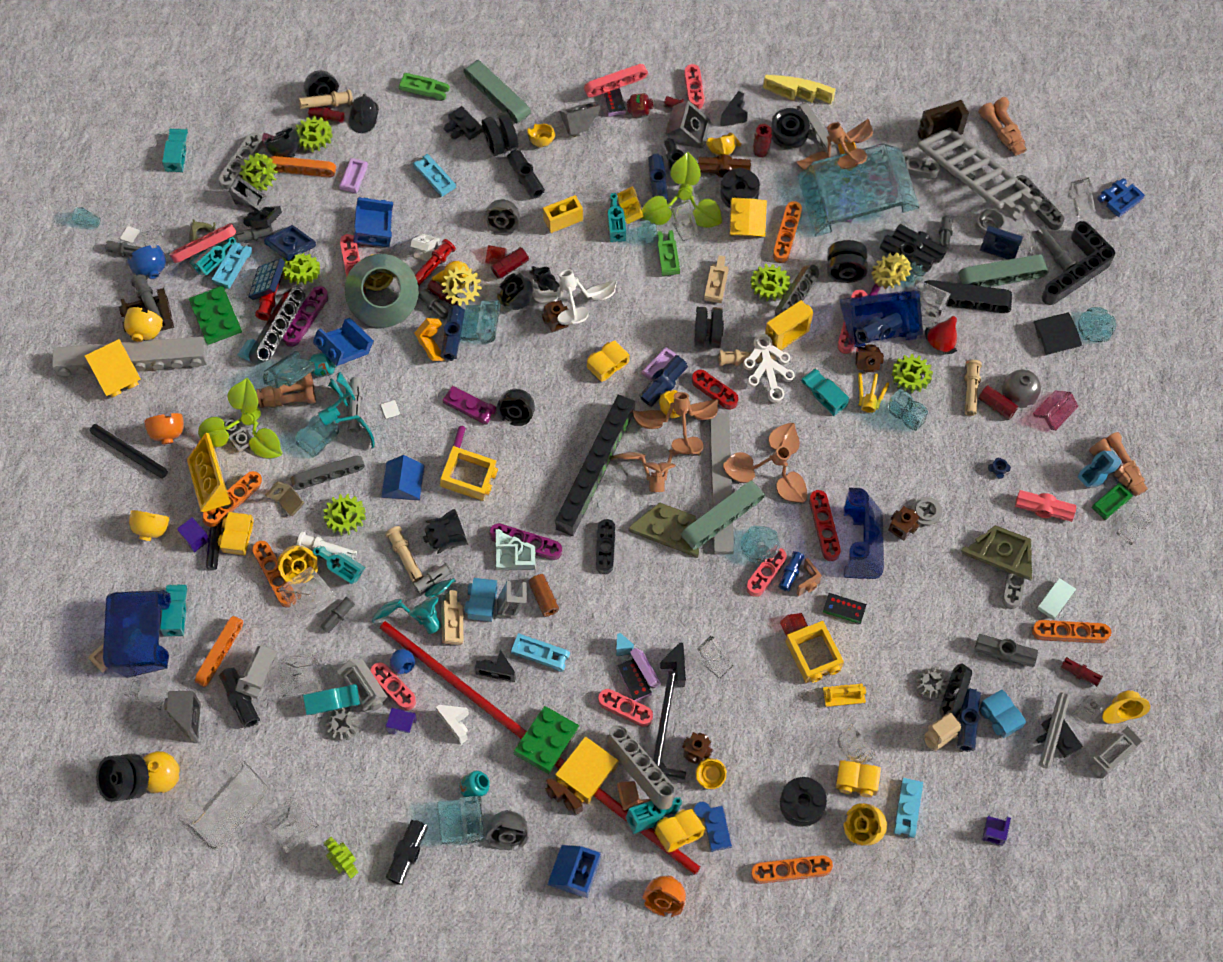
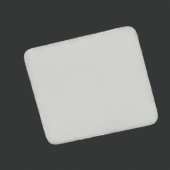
M127 226L120 239L133 243L140 230Z
M395 400L381 404L386 419L400 414Z

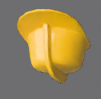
M1132 690L1123 691L1104 710L1102 715L1103 721L1108 724H1116L1140 718L1150 711V702L1141 698L1138 692Z

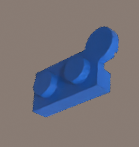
M706 802L697 803L694 807V813L698 818L705 821L711 852L731 848L732 844L723 806L710 808Z

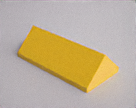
M205 433L187 458L198 504L202 512L231 504L210 435Z

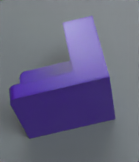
M193 517L177 528L194 553L209 541L207 533Z
M391 708L386 724L387 732L396 735L397 731L410 733L413 723H416L417 720L416 714Z
M988 816L982 840L1003 846L1007 840L1011 817L1007 816L1005 820Z

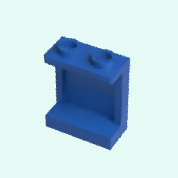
M367 197L357 198L353 243L382 247L390 246L393 202Z
M347 318L339 329L327 333L322 329H318L312 343L338 366L368 355L374 340L351 318Z

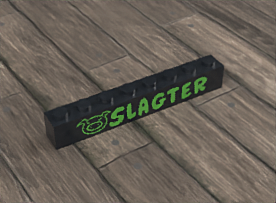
M619 394L617 395L555 519L556 530L574 536L611 461V457L614 455L632 419L633 410L635 411L634 400Z

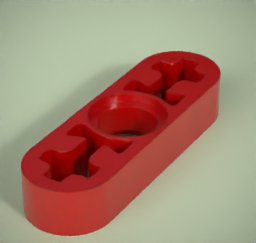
M696 370L693 373L692 384L694 387L712 400L718 399V404L725 409L732 410L737 407L738 395L736 392L705 370ZM697 377H703L704 380L697 381ZM717 386L720 388V391L713 393L710 391V388ZM733 398V402H726L727 399Z

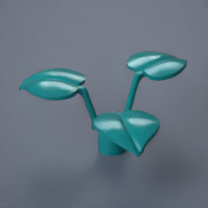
M339 372L336 382L331 378L328 384L329 387L339 394V400L332 406L330 405L318 412V415L325 426L333 421L337 424L342 421L357 420L368 432L371 439V449H373L375 441L372 431L361 417L354 415L338 418L341 414L336 406L344 401L347 407L346 398L351 395L354 401L356 400L346 378ZM336 382H339L346 388L345 395Z
M455 578L433 585L425 593V597L429 598L411 610L401 603V599L387 602L378 609L372 618V622L390 615L397 608H403L409 616H412L420 625L425 627L428 634L435 633L442 627L437 618L438 613L435 610V605L439 598L435 595L441 594L452 582H456Z

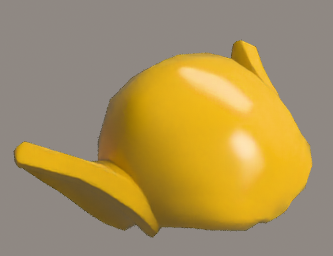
M733 133L722 135L720 138H708L706 141L708 149L717 156L721 154L730 155L736 146H742V143Z
M462 261L449 262L444 270L432 276V280L442 284L447 282L444 276H450L449 270L455 272V267L461 270L462 266H465L466 271H468L469 267ZM460 274L457 276L459 278H466L468 275ZM451 280V283H450V288H451V289L454 288V281H453V280ZM457 280L459 283L458 289H464L466 282L462 284Z

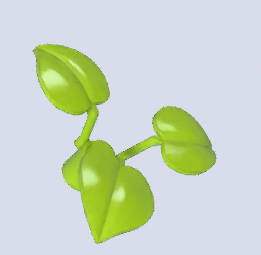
M686 152L671 168L673 181L681 184L678 194L675 195L669 204H667L665 197L654 196L642 208V219L654 225H663L670 220L672 211L669 207L678 198L684 201L690 199L695 208L691 212V219L696 225L711 228L720 225L723 221L719 205L715 201L703 199L698 203V206L694 201L692 185H696L699 182L701 171L697 161L689 152Z
M248 378L235 384L227 394L230 405L234 409H241V417L226 427L221 418L209 417L198 428V435L201 439L205 433H208L213 446L221 447L229 440V434L226 430L240 422L249 426L253 425L252 434L254 437L249 440V446L256 455L263 458H277L283 454L279 438L275 432L262 428L256 433V428L259 424L257 420L260 418L261 412L257 408V393Z

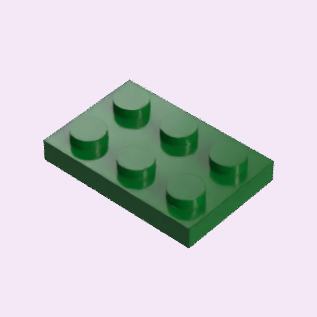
M223 286L188 298L207 345L242 333Z
M544 706L515 748L513 755L549 775L580 725Z

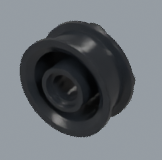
M795 108L779 110L775 113L771 122L772 140L781 148L794 149L802 146L808 138L809 118L804 112Z
M744 168L730 170L721 180V200L730 208L731 198L758 199L759 179L753 172Z
M798 777L789 781L783 788L780 798V809L785 819L801 827L817 823L823 816L827 804V795L824 788L819 782L809 777ZM804 798L809 804L801 805L798 800Z

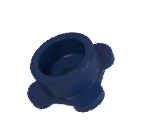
M998 457L993 464L988 466V470L993 472L998 479H1002L1004 474L1011 470V466L1006 460Z

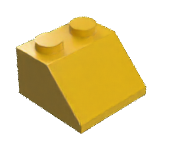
M731 198L729 235L765 237L767 200Z

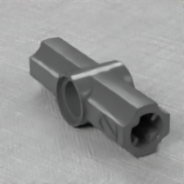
M983 634L978 635L975 645L976 652L997 657L1001 662L1012 661L1034 667L1038 656L1037 649L1016 644L1011 639L1001 640ZM1002 648L1009 649L1010 653L1004 652Z

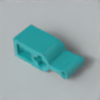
M169 129V137L165 143L162 161L165 172H183L188 136L187 129Z
M611 193L610 208L608 210L610 243L626 241L624 211L621 207L617 206L616 193Z
M230 237L216 246L213 245L201 251L189 263L199 275L207 276L224 260L225 250L230 245L235 244V238Z
M816 368L801 379L802 383L812 391L814 397L833 416L848 406L849 397L833 381L822 376Z
M317 546L312 551L315 555H320L327 560V567L330 571L351 584L359 580L366 568L344 553H330L324 546ZM335 559H340L339 564L341 565L337 566V561Z
M166 585V597L163 602L160 627L164 637L184 636L187 585Z
M357 684L303 695L306 715H314L360 704Z
M680 797L674 798L673 804L669 809H659L652 801L629 808L626 820L633 834L657 826V823L668 814H676L681 807L682 800Z

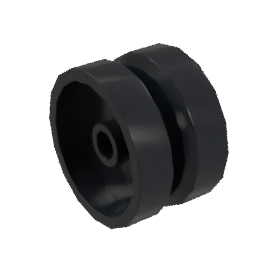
M506 111L497 114L496 121L491 116L481 120L487 145L494 157L503 154L504 147L508 151L518 149L517 134L512 120Z
M842 240L828 247L827 274L829 278L840 283H852L862 280L867 275V248L864 244L854 240Z
M697 306L694 347L704 348L706 337L709 336V346L720 349L724 330L723 308L713 307L711 317L708 319L707 308Z
M130 753L107 756L98 765L96 773L97 788L100 795L106 801L116 802L137 799L145 793L148 787V768L144 759L138 754Z

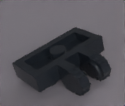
M463 106L448 114L450 121L444 126L446 132L452 131L450 137L453 140L463 134L469 140H472L483 132L482 126Z
M281 206L263 207L261 211L249 212L248 216L244 217L243 223L245 226L252 228H269L282 213Z
M1052 717L1042 722L1041 725L1046 733L1036 739L1038 744L1045 742ZM1064 719L1056 749L1066 758L1080 750L1083 746Z

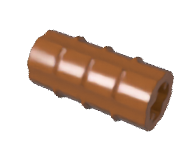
M538 574L530 578L528 583L531 587V592H533L543 616L548 617L557 613L559 606L544 574Z

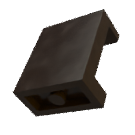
M958 100L923 111L919 130H917L919 139L924 140L930 137L931 134L941 132L947 128H952L962 135L969 115L963 101Z
M164 288L157 289L158 296L153 298L164 319L160 331L175 328ZM120 299L122 305L119 306L121 317L125 318L128 309L132 307L142 308L141 312H148L142 300L126 303L125 299Z

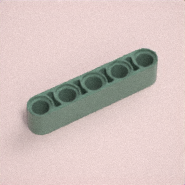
M480 60L474 61L463 69L466 78L502 112L506 111L515 124H518L531 114L528 105Z
M1032 255L965 267L958 272L961 284L994 287L1039 279L1046 276L1049 271L1042 255Z
M752 480L747 482L685 528L681 533V537L693 550L698 549L761 502L765 494Z

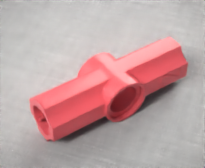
M1019 490L1015 502V507L1033 511L1041 518L1055 517L1070 522L1073 521L1077 508L1075 504L1056 500V497L1051 494L1042 493L1038 495Z

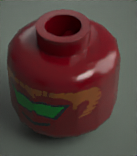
M646 93L632 94L630 99L627 100L628 112L634 117L649 115L650 109H653L652 98L649 99Z

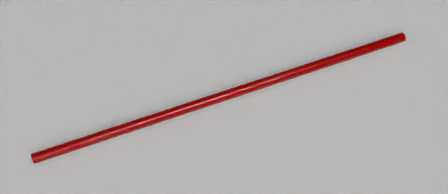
M387 621L381 624L380 629L406 650L413 653L421 662L522 740L527 732L524 728ZM560 757L555 766L560 769L566 761ZM598 788L593 796L627 822L626 815L628 810L623 811L620 803L601 788ZM652 828L640 832L692 874L696 875L701 866L679 849L667 852Z

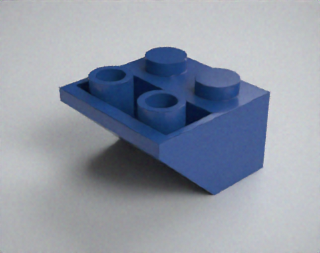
M561 845L547 885L587 899L601 861V853L582 846Z

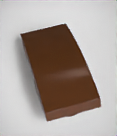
M550 778L546 780L547 788H545V791L551 799L555 798L557 803L565 799L563 801L569 812L573 811L575 815L583 811V805L570 790Z

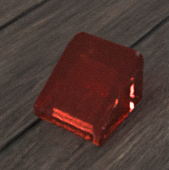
M488 245L485 263L495 264L506 256L507 248Z
M802 613L787 615L780 621L786 637L787 634L808 626Z

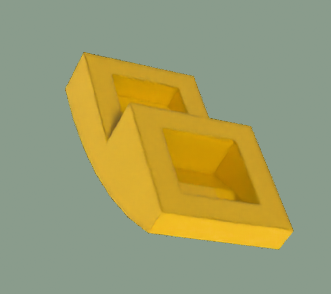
M633 186L617 193L619 205L624 211L627 224L643 217L642 209Z

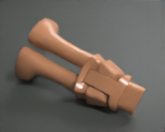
M1007 97L998 99L994 105L990 102L984 104L978 113L996 130L998 139L1015 156L1026 152L1027 148L1024 145L1025 141L1022 138L1021 131L1007 114L1006 110L1010 104ZM996 115L999 117V119L1002 121V123L1005 125V127H1003V126L1001 125V123L998 121Z
M304 371L302 379L299 381L276 383L262 388L261 391L257 389L258 406L260 408L283 407V404L293 402L316 403L311 371ZM304 390L300 393L283 395V393Z
M1115 432L1093 445L1089 452L1096 456L1102 451H1112L1111 448H1113L1124 464H1120L1118 469L1114 471V475L1118 478V481L1125 487H1128V491H1132L1135 497L1148 490L1144 484L1145 479L1142 477L1139 467L1136 466L1135 460L1132 461L1121 442V434Z

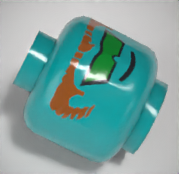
M323 352L313 354L311 359L308 360L309 370L316 377L332 375L335 367H337Z
M472 771L460 779V792L468 800L478 799L489 792L490 781L482 771Z

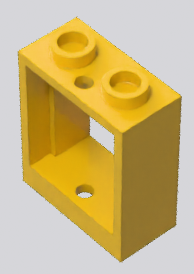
M800 300L767 322L765 334L771 338L772 345L782 350L808 333L813 317L812 308Z
M453 446L440 479V487L483 501L485 495L489 496L491 492V479H495L499 469L496 468L497 460ZM458 459L488 468L482 488L451 478Z
M824 621L787 634L785 642L805 683L810 681L815 683L820 681L825 675L830 674L832 676L841 671L844 661ZM822 635L834 661L810 670L798 645Z

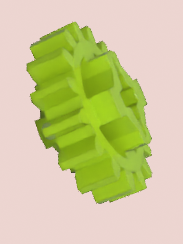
M316 116L312 120L306 117L307 121L300 120L301 125L296 124L300 137L299 148L303 147L304 151L310 148L311 152L314 149L320 151V147L327 148L326 143H331L330 138H333L332 128L329 126L328 121L323 122L322 117L319 120H316Z
M255 153V156L249 155L250 160L244 159L246 164L240 165L243 171L239 172V174L243 176V180L260 192L262 190L267 191L268 185L273 186L271 181H276V178L273 177L274 174L278 173V171L274 170L276 164L272 163L273 159L267 155Z
M303 253L295 255V258L289 261L283 258L285 264L281 275H284V280L289 279V283L295 281L296 285L303 282L306 285V281L313 283V279H318V275H320V262H317L316 257L311 258V254L306 256Z
M765 264L764 268L759 266L757 271H753L750 281L751 289H754V295L760 294L759 299L766 297V301H769L770 298L776 301V297L782 299L783 294H786L790 287V276H786V270L781 271V266L774 268V264L771 267Z
M911 354L910 358L906 355H903V359L898 358L896 364L894 363L891 374L894 377L893 383L898 382L897 388L904 387V392L910 389L911 393L915 389L918 392H921L922 388L926 389L928 384L931 383L933 371H930L931 365H926L927 359L922 361L920 360V355L914 358L913 354Z
M339 494V499L337 500L332 497L333 503L327 502L328 509L323 510L325 515L323 518L327 522V528H332L333 533L339 531L340 535H343L345 531L350 535V530L357 532V526H363L361 520H366L364 514L366 511L365 507H362V501H358L356 496L350 499L349 494L345 498ZM343 510H345L346 519H344Z
M329 837L323 842L329 852L326 854V858L339 874L344 871L352 879L359 873L353 864L356 858L343 842L338 845L333 837Z

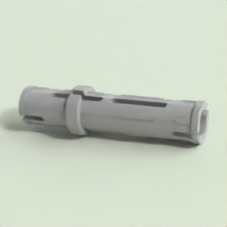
M352 377L350 379V387L356 400L354 401L351 395L348 396L349 416L358 415L360 417L363 394L361 393L362 379L359 377ZM355 419L348 420V431L358 433L360 431V423Z

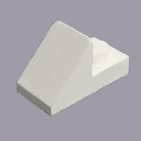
M422 234L412 239L410 247L415 248L414 257L428 261L432 256V251L436 250L440 238Z
M438 705L436 707L437 714L460 744L467 741L466 732L468 730L460 721L469 715L468 708Z

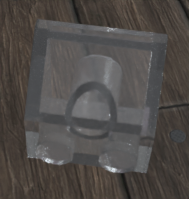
M916 279L909 302L918 322L930 328L938 324L945 312L950 293Z

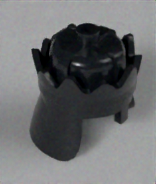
M456 509L450 510L440 518L426 520V523L430 524L425 527L426 535L423 536L425 544L429 542L432 549L439 548L437 554L452 546L468 545Z

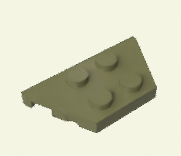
M658 503L629 527V532L691 556L697 558L699 556V548L693 550L681 537L683 530L696 521L695 515L663 503Z
M994 525L987 530V533L976 538V542L969 547H963L961 550L963 555L1032 581V542L1028 537Z

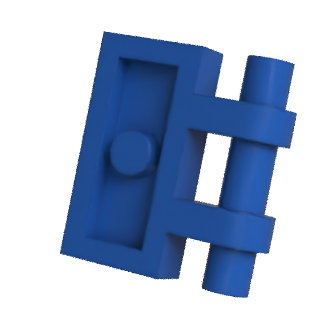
M1125 178L1116 180L1109 189H1104L1101 195L1097 197L1101 203L1109 200L1106 207L1118 218L1145 197V194L1135 185L1125 186L1127 184Z

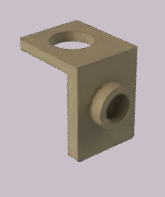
M278 481L266 494L267 498L279 501L290 516H294L304 504V501L291 485ZM282 488L279 493L274 494L276 489Z

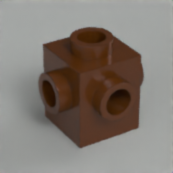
M561 300L557 302L551 301L544 305L542 319L545 324H548L551 333L569 327V325H563L558 321V315L568 310V307L564 306Z
M867 344L865 347H856L855 365L857 370L865 372L880 370V364L884 362V354L881 353L879 347L873 344Z
M903 506L900 511L896 510L892 515V522L888 531L905 541L910 533L914 534L919 528L918 520L920 516L913 509Z
M693 732L690 738L686 737L682 748H684L683 757L693 764H699L702 760L710 758L713 751L710 748L712 741L703 733L697 734Z

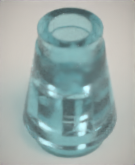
M76 207L72 214V220L76 224L98 228L101 222V218L83 207Z

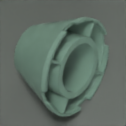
M375 254L363 258L350 270L345 282V299L351 312L361 322L377 328L391 327L404 321L414 310L418 300V283L413 271L405 262L391 255ZM387 273L398 282L400 294L392 304L377 306L369 302L363 292L364 284L373 274Z

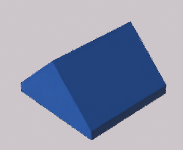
M405 455L387 461L381 497L420 501L425 465Z

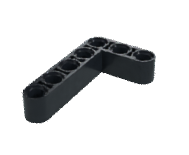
M1079 221L1075 224L1071 240L1087 257L1047 283L1041 297L1042 301L1047 305L1056 304L1111 266L1116 254L1114 248L1085 221Z

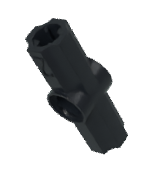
M515 149L510 151L507 155V160L517 174L519 183L525 187L531 198L541 197L545 189L534 173L533 166L527 162L521 150Z
M902 224L897 226L892 236L902 242H913L918 250L935 257V261L938 263L943 260L947 252V248L932 241L927 233L923 231L917 233Z
M888 234L885 235L879 248L887 253H891L893 256L895 253H898L899 256L903 254L910 264L926 272L930 271L935 261V257L918 250L913 242H902Z
M234 667L223 670L219 677L225 687L232 708L236 710L241 724L244 728L256 725L260 719L252 704L251 697L235 691L240 679Z
M417 820L410 821L403 839L398 842L394 851L393 862L385 877L387 880L403 886L411 866L415 864L419 856L420 845L428 829L427 825Z

